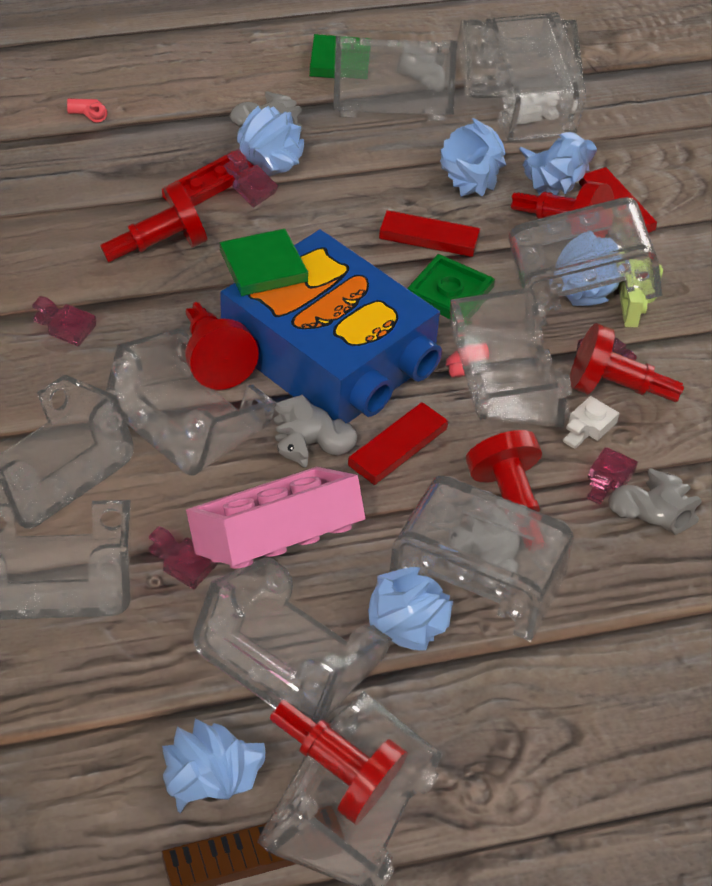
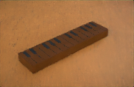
M330 806L162 851V860L170 886H217L343 852L345 842L333 808Z

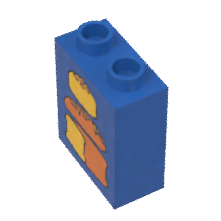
M321 229L294 245L308 271V282L241 296L236 284L233 283L220 292L221 319H232L242 323L250 331L258 345L259 356L255 368L293 397L303 395L311 404L325 410L332 420L341 419L345 423H349L361 413L367 417L376 415L388 403L393 390L410 378L417 382L426 379L435 370L441 359L442 348L436 344L440 311Z

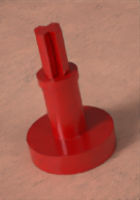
M179 181L163 188L170 208L141 222L128 225V232L100 245L108 263L136 249L140 253L144 252L146 248L181 231L192 248L208 241L196 209Z
M589 181L582 186L576 198L553 195L551 192H543L540 196L518 192L513 193V201L510 205L513 210L535 213L539 220H552L571 224V233L574 241L588 233H592L597 240H605L613 220L614 195L608 184Z
M194 302L193 307L186 308L185 311L186 316L191 322L190 332L192 336L188 341L185 352L186 362L190 371L201 385L210 389L223 390L239 385L251 375L258 362L259 351L254 337L242 323L232 319H218L216 315L208 313L201 306L200 302Z
M594 323L581 342L572 365L569 378V387L571 389L588 395L595 389L600 379L604 378L630 388L640 395H644L648 391L673 402H678L680 394L684 390L682 382L654 372L655 367L653 365L643 364L612 352L615 339L614 330L598 323Z
M513 430L491 436L476 444L467 453L466 462L473 480L484 483L497 481L506 507V513L516 520L521 532L520 537L524 548L528 553H532L537 549L545 548L546 542L536 517L540 507L538 501L534 498L525 471L538 463L542 457V451L533 432Z
M284 699L269 717L273 723L302 744L299 751L306 757L310 756L349 786L337 811L355 825L378 802L399 772L408 755L406 750L391 739H388L369 757L330 728V724L322 719L316 724Z

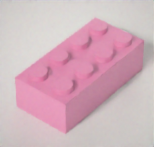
M314 467L186 509L195 554L209 558L211 562L228 564L233 569L250 566L254 563V558L263 555L271 557L287 552V547L294 544L307 545L320 540V535L328 532L342 533L352 529V524L366 519L358 475L321 467Z

